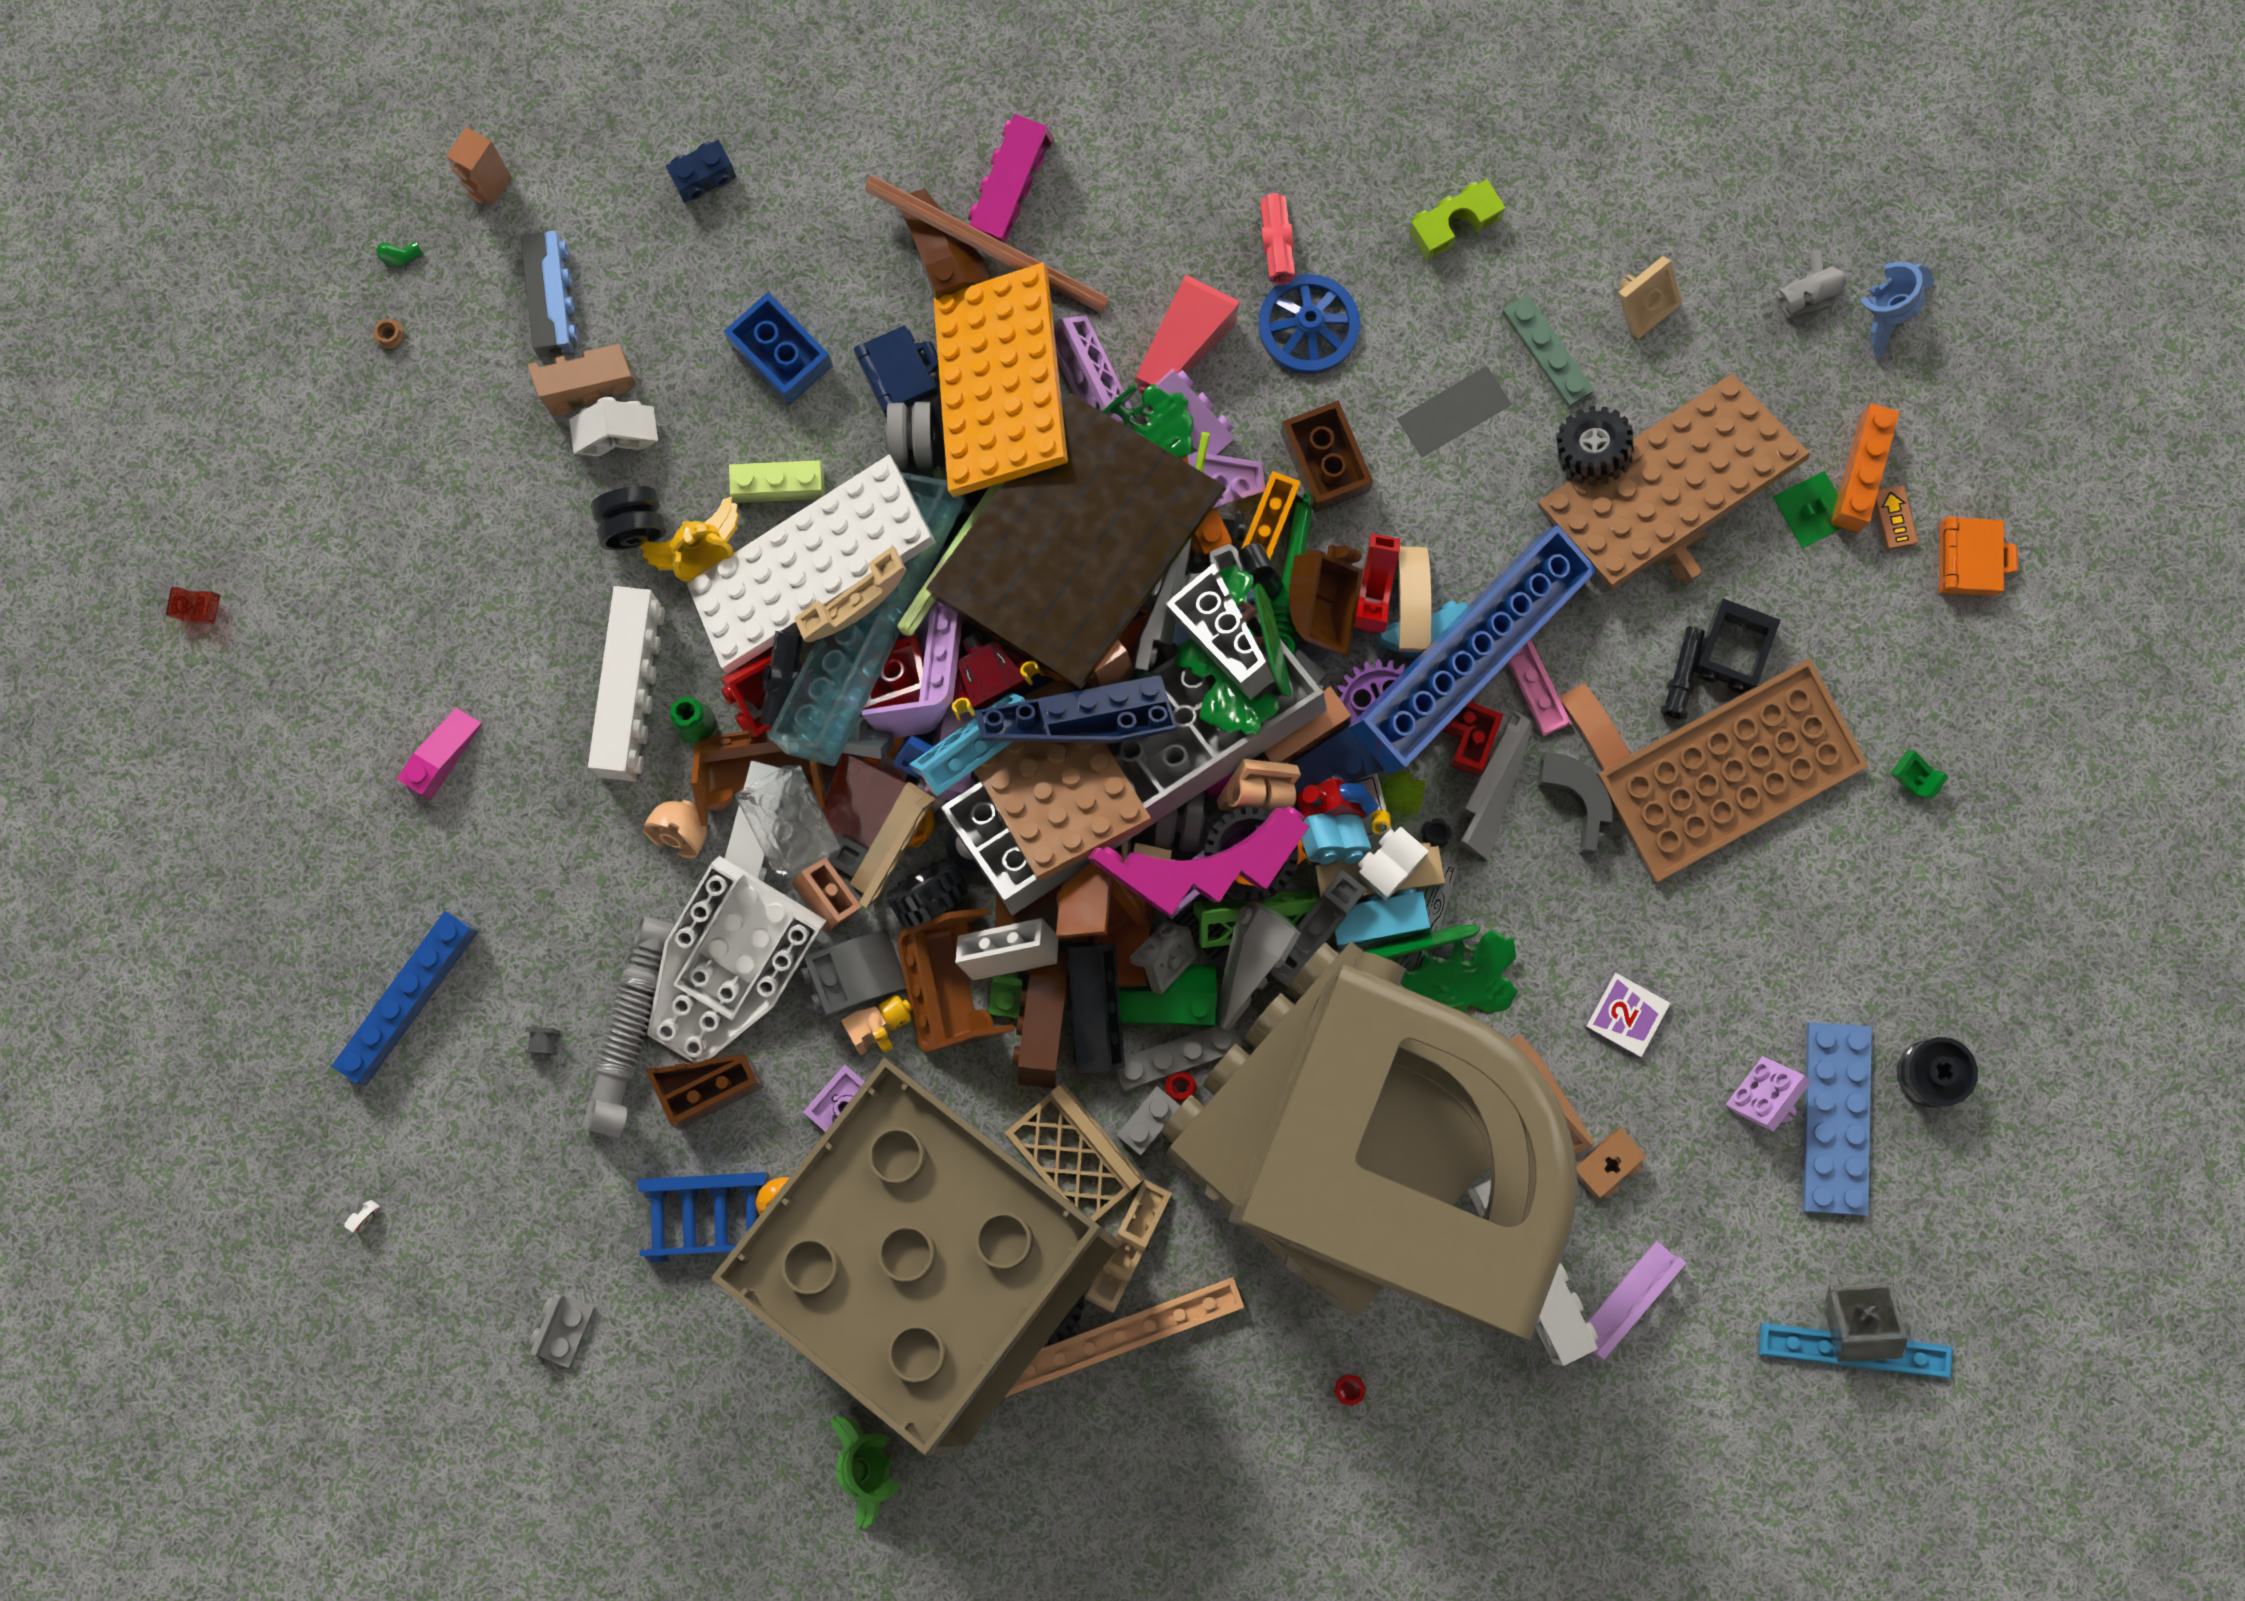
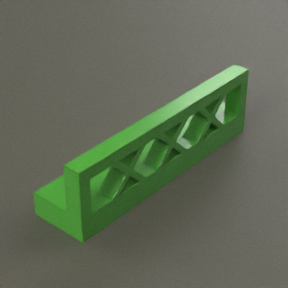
M1312 889L1278 893L1272 898L1265 899L1259 903L1282 914L1296 928L1295 922L1303 914H1308L1320 898ZM1232 898L1221 899L1220 902H1211L1210 900L1194 902V915L1199 920V945L1201 948L1231 945L1233 935L1230 934L1234 931L1237 915L1240 909L1246 906L1248 902ZM1221 923L1226 927L1218 937L1208 938V924Z

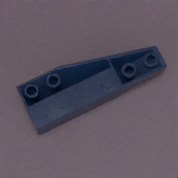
M1161 675L975 711L982 741L1118 743L1177 731V725Z

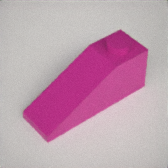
M455 708L413 753L397 777V780L432 800L482 723Z

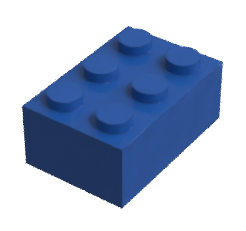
M769 292L724 330L728 343L788 405L793 403L833 367L829 353Z

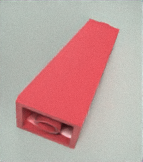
M1185 275L1135 376V383L1139 387L1138 391L1143 395L1147 387L1157 383L1172 368L1177 373L1183 370L1187 374L1235 326L1239 301Z

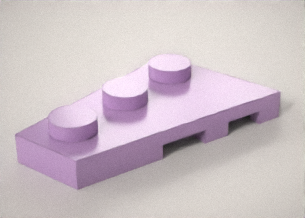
M1198 452L1188 455V462L1193 467H1195ZM1206 454L1203 473L1226 487V491L1213 508L1264 492L1265 482L1262 462Z

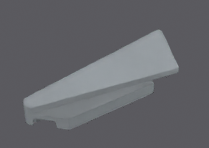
M1516 711L1513 713L1461 812L1472 819L1458 845L1485 860H1488L1534 724L1532 719Z

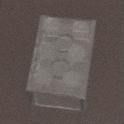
M786 765L734 794L775 876L791 878L840 849L837 839L801 766Z

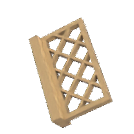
M1064 1083L1054 1088L1049 1095L1005 1132L1051 1188L1071 1203L1072 1201L1067 1196L1075 1197L1074 1206L1078 1209L1080 1197L1097 1199L1096 1213L1090 1217L1093 1221L1099 1219L1144 1180V1177ZM1050 1102L1059 1110L1058 1124L1041 1122L1042 1109ZM1037 1114V1122L1029 1121ZM1064 1117L1071 1125L1063 1124ZM1023 1125L1036 1126L1035 1144L1022 1143L1015 1132ZM1041 1126L1058 1128L1057 1146L1040 1144ZM1063 1128L1076 1130L1080 1135L1079 1148L1062 1146ZM1084 1141L1091 1149L1083 1148ZM1027 1148H1035L1034 1156ZM1039 1149L1056 1150L1055 1168L1042 1167L1038 1162ZM1061 1151L1078 1152L1077 1170L1060 1169ZM1083 1152L1095 1153L1100 1159L1099 1172L1082 1170ZM1104 1165L1111 1173L1104 1172ZM1047 1172H1055L1054 1180ZM1059 1173L1077 1174L1075 1192L1062 1191L1058 1186ZM1081 1175L1099 1176L1097 1194L1080 1193ZM1103 1177L1116 1178L1124 1188L1115 1196L1102 1195ZM1102 1199L1110 1200L1101 1207Z

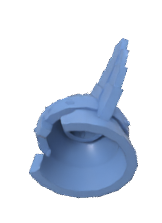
M1909 262L1885 264L1886 279H1892L1884 282L1879 287L1873 285L1870 288L1871 299L1868 297L1860 299L1864 306L1870 309V313L1875 316L1870 332L1872 333L1871 344H1873V353L1876 354L1877 359H1880L1885 354L1888 340L1896 324L1905 323L1913 317H1918L1917 313L1921 312L1920 309L1925 301L1924 290L1931 287L1935 278L1931 277L1933 271L1928 269L1929 266H1923V264L1919 263L1913 265Z

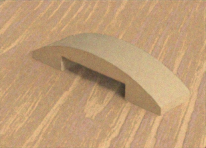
M891 546L868 563L872 571L826 606L818 600L794 618L804 641H815L847 628L874 610L890 595L906 572V568L894 546Z
M1400 547L1397 560L1400 611L1398 625L1399 651L1424 652L1431 645V576L1427 547Z

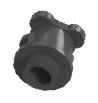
M525 1027V1032L530 1034L528 1049H525V1053L531 1054L530 1060L549 1061L550 1055H556L554 1041L555 1035L560 1036V1030Z

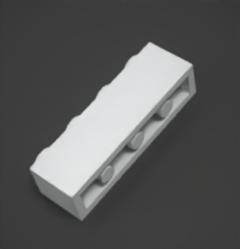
M751 761L724 859L764 882L767 868L761 866L764 855L771 856L775 838L770 837L773 825L779 826L783 808H779L778 803L781 795L787 797L791 779L786 778L787 770Z

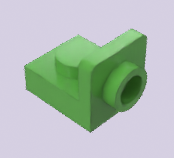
M1008 973L992 977L988 1010L990 1015L1018 1019L1021 1009L1022 987H1024V980L1018 979L1019 974Z

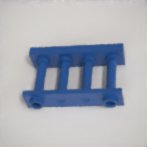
M758 1172L638 1179V1192H647V1198H651L652 1249L639 1250V1255L649 1256V1262L668 1261V1255L732 1251L736 1245H728L727 1194H730V1188L742 1187V1193H745L747 1232L759 1217L755 1202L761 1186H764L769 1181V1173ZM698 1189H710V1194L714 1195L715 1246L696 1247L695 1196H698ZM679 1190V1197H682L683 1248L665 1249L663 1198L667 1197L666 1191Z

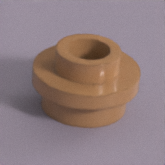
M384 319L375 326L374 339L385 349L396 348L404 340V329L396 320ZM393 330L394 336L386 339L385 333Z

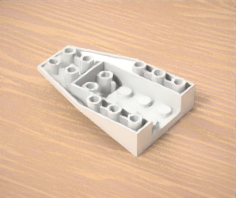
M718 856L710 864L665 941L647 1035L693 1063L711 1059L774 1007L827 920L721 856Z

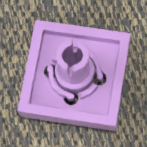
M1762 1056L1726 1103V1106L1734 1113L1774 1132L1781 1122L1787 1123L1793 1119L1788 1112L1793 1116L1796 1115L1794 1104L1811 1082L1805 1075Z
M844 1065L803 1113L826 1132L833 1121H835L834 1118L839 1116L865 1081L847 1065Z

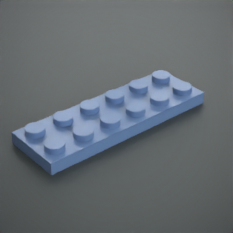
M1807 1023L1806 1077L1811 1083L1805 1090L1803 1211L1868 1215L1872 1026Z

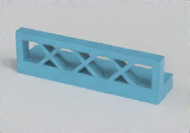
M1009 692L988 708L1023 702L1025 699ZM974 717L909 765L915 773L924 778L933 794L938 796L1013 741H982L976 717Z

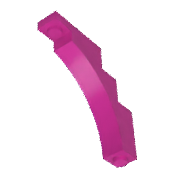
M1288 806L1287 809L1284 807L1275 808L1267 820L1255 832L1240 843L1212 856L1194 860L1170 861L1149 857L1140 853H1130L1122 864L1120 862L1122 856L1106 846L1104 850L1102 848H1095L1087 859L1164 915H1172L1191 887L1211 902H1220L1238 874L1256 888L1267 889L1309 828V825L1302 821L1304 816L1299 811Z

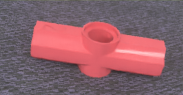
M1271 193L1262 198L1260 204L1264 225L1262 227L1264 254H1267L1270 282L1284 285L1295 279L1294 258L1292 255V251H1294L1292 226L1288 221L1286 196Z

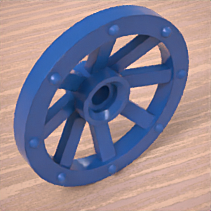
M1301 274L1296 275L1295 279L1291 280L1288 284L1276 285L1268 293L1260 309L1258 329L1265 350L1279 365L1297 373L1316 374L1336 367L1349 356L1358 338L1360 316L1354 299L1342 285L1325 276ZM1309 288L1328 292L1316 305H1312ZM1299 289L1303 306L1300 307L1283 298V296ZM1337 299L1343 306L1346 314H1330L1323 311ZM1274 305L1295 316L1269 323ZM1310 316L1313 317L1315 321L1309 322L1305 318ZM1324 324L1349 325L1344 343ZM1295 328V332L1283 349H1281L1274 341L1271 333ZM1319 334L1336 350L1330 356L1319 359L1317 336ZM1302 337L1307 338L1309 360H1301L1290 356Z

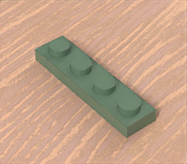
M1528 294L1503 309V315L1568 408L1594 392L1595 389Z

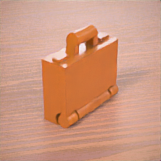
M1953 516L1942 520L1939 523V593L1997 596L2004 591V575L2018 571V546L2004 542V520L1957 518Z

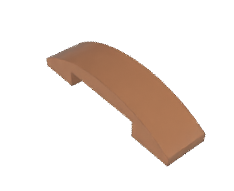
M1585 683L1559 696L1571 722L1576 724L1602 770L1631 755L1608 714Z

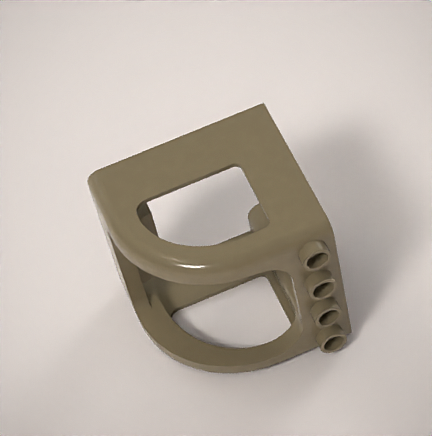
M1363 952L1361 959H1356L1353 967L1343 963L1321 988L1228 1221L1483 1328L1530 1341L1564 1253L1576 1206L1577 1169L1575 1151L1562 1108L1538 1068L1504 1035L1464 1012L1400 987L1399 984L1405 972L1404 967L1384 957ZM1392 1063L1417 1073L1444 1089L1465 1109L1479 1130L1486 1147L1491 1172L1489 1201L1483 1218L1372 1173L1357 1164L1356 1154Z

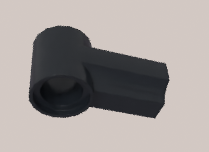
M1252 543L1243 547L1238 554V558L1243 570L1253 576V586L1255 587L1258 583L1262 585L1269 599L1280 595V590L1284 584L1270 562L1264 547L1258 543Z

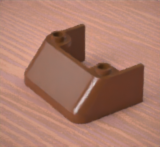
M747 731L710 736L699 740L694 746L691 786L701 826H707L709 810L721 811L726 809L733 801L734 794L743 792L751 761L787 770L786 778L791 779L790 785H794L795 792L807 797L804 792L808 795L809 791L810 797L816 795L818 807L825 808V781L820 749L767 741L766 731L756 737ZM799 783H805L806 787H801Z
M1089 862L1062 885L1061 890L1057 892L1059 910L1056 936L1057 938L1090 936V944L1116 943L1119 988L1147 986L1148 977L1145 968L1132 964L1130 956L1152 935L1153 906L1093 862Z
M989 908L948 912L939 917L932 918L927 923L922 922L919 926L907 928L899 934L898 950L909 1004L912 1008L911 1014L918 1045L925 1052L979 1042L1014 1031L1013 1025L994 1027V1021L986 1010H974L967 974L955 963L958 936L975 932L972 921L990 914Z

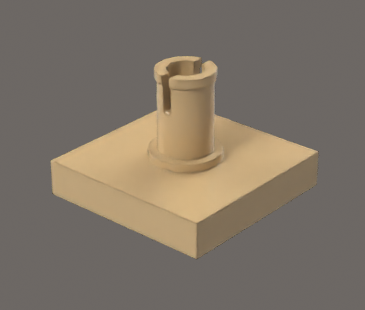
M1664 256L1636 278L1632 275H1627L1626 278L1631 282L1623 278L1619 286L1620 291L1618 295L1629 332L1636 339H1640L1683 304L1671 260Z

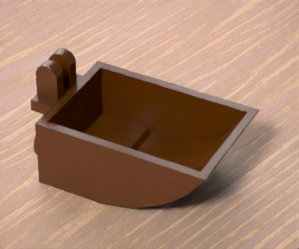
M1328 545L1327 555L1319 550H1308L1307 554L1294 555L1289 585V609L1297 632L1305 641L1349 658L1363 572L1362 569L1352 564L1361 560L1362 552L1347 545Z

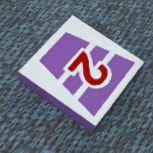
M1615 972L1585 1028L1641 1058L1670 1003Z

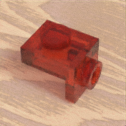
M171 587L166 615L186 623L215 624L221 595L212 591H188L180 587Z

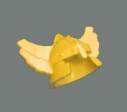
M734 498L723 499L717 512L704 523L700 521L682 522L683 525L676 531L672 540L660 543L646 541L640 546V549L644 551L642 557L648 560L649 565L657 567L658 570H673L675 576L684 582L693 581L697 576L725 558L729 559L734 555V551L727 542L737 530L738 526L736 524L740 516L737 513L738 505L733 504Z

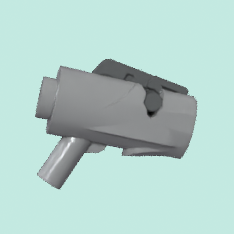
M1821 250L1809 252L1811 270L1807 272L1805 278L1801 280L1796 278L1785 287L1778 289L1779 292L1776 293V300L1786 318H1797L1827 309L1831 305V298L1843 293L1844 286L1846 285L1844 273L1833 266L1823 270Z

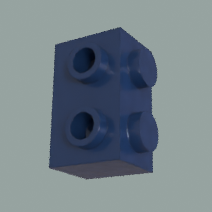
M719 139L714 142H705L697 150L687 155H679L672 159L669 164L665 165L683 203L698 199L704 193L716 187L724 186L730 180L736 178L733 166Z

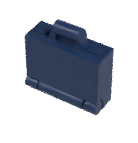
M905 325L854 347L855 356L885 417H887L888 403H904L909 407L914 405L915 402H920L936 395L937 385L933 376L929 375L939 368L938 353L931 341L914 343L915 339L910 329L907 330ZM923 350L930 365H924L918 352Z

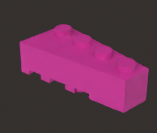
M1014 114L1012 121L1007 120L1003 128L1002 137H1004L1001 148H996L992 155L991 165H993L990 175L983 178L979 192L982 193L979 202L972 205L968 215L970 226L1006 243L1022 209V205L1018 204L1020 198L1025 200L1032 187V171L1040 170L1044 162L1045 150L1043 148L1045 145L1051 147L1054 140L1047 126L1018 114Z

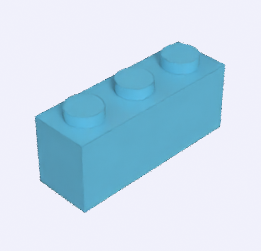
M1415 888L1401 890L1398 892V896L1390 897L1386 901L1380 895L1370 896L1367 898L1368 902L1356 904L1335 930L1339 950L1344 949L1350 941L1358 947L1431 933L1423 891L1417 892Z

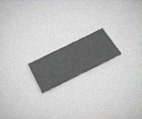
M1485 366L1396 419L1421 458L1508 408L1512 403L1489 368Z

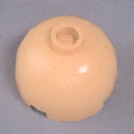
M687 800L682 802H663L658 805L648 816L643 828L645 835L657 846L662 848L663 842L672 847L679 848L681 850L677 855L684 858H696L707 837V826H701L696 805Z

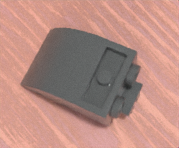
M888 931L857 937L804 956L802 960L803 966L799 967L802 978L796 980L797 990L802 997L803 1006L806 1007V1010L814 1008L816 1013L821 1012L824 1020L907 989L903 970Z

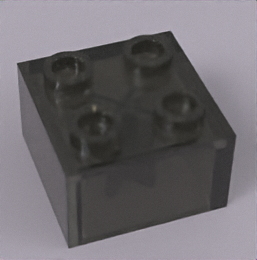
M1893 1282L1829 1286L1824 1308L1837 1362L1900 1359L1903 1357L1908 1342V1334Z

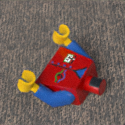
M1331 778L1316 786H1307L1303 792L1297 795L1299 805L1295 809L1304 816L1302 821L1308 816L1316 814H1329L1334 817L1354 814L1360 816L1361 819L1371 815L1372 831L1375 834H1381L1382 827L1380 823L1385 824L1388 829L1391 827L1390 814L1387 811L1378 810L1379 805L1361 784L1347 783L1337 778ZM1307 857V863L1313 865L1312 861H1309Z

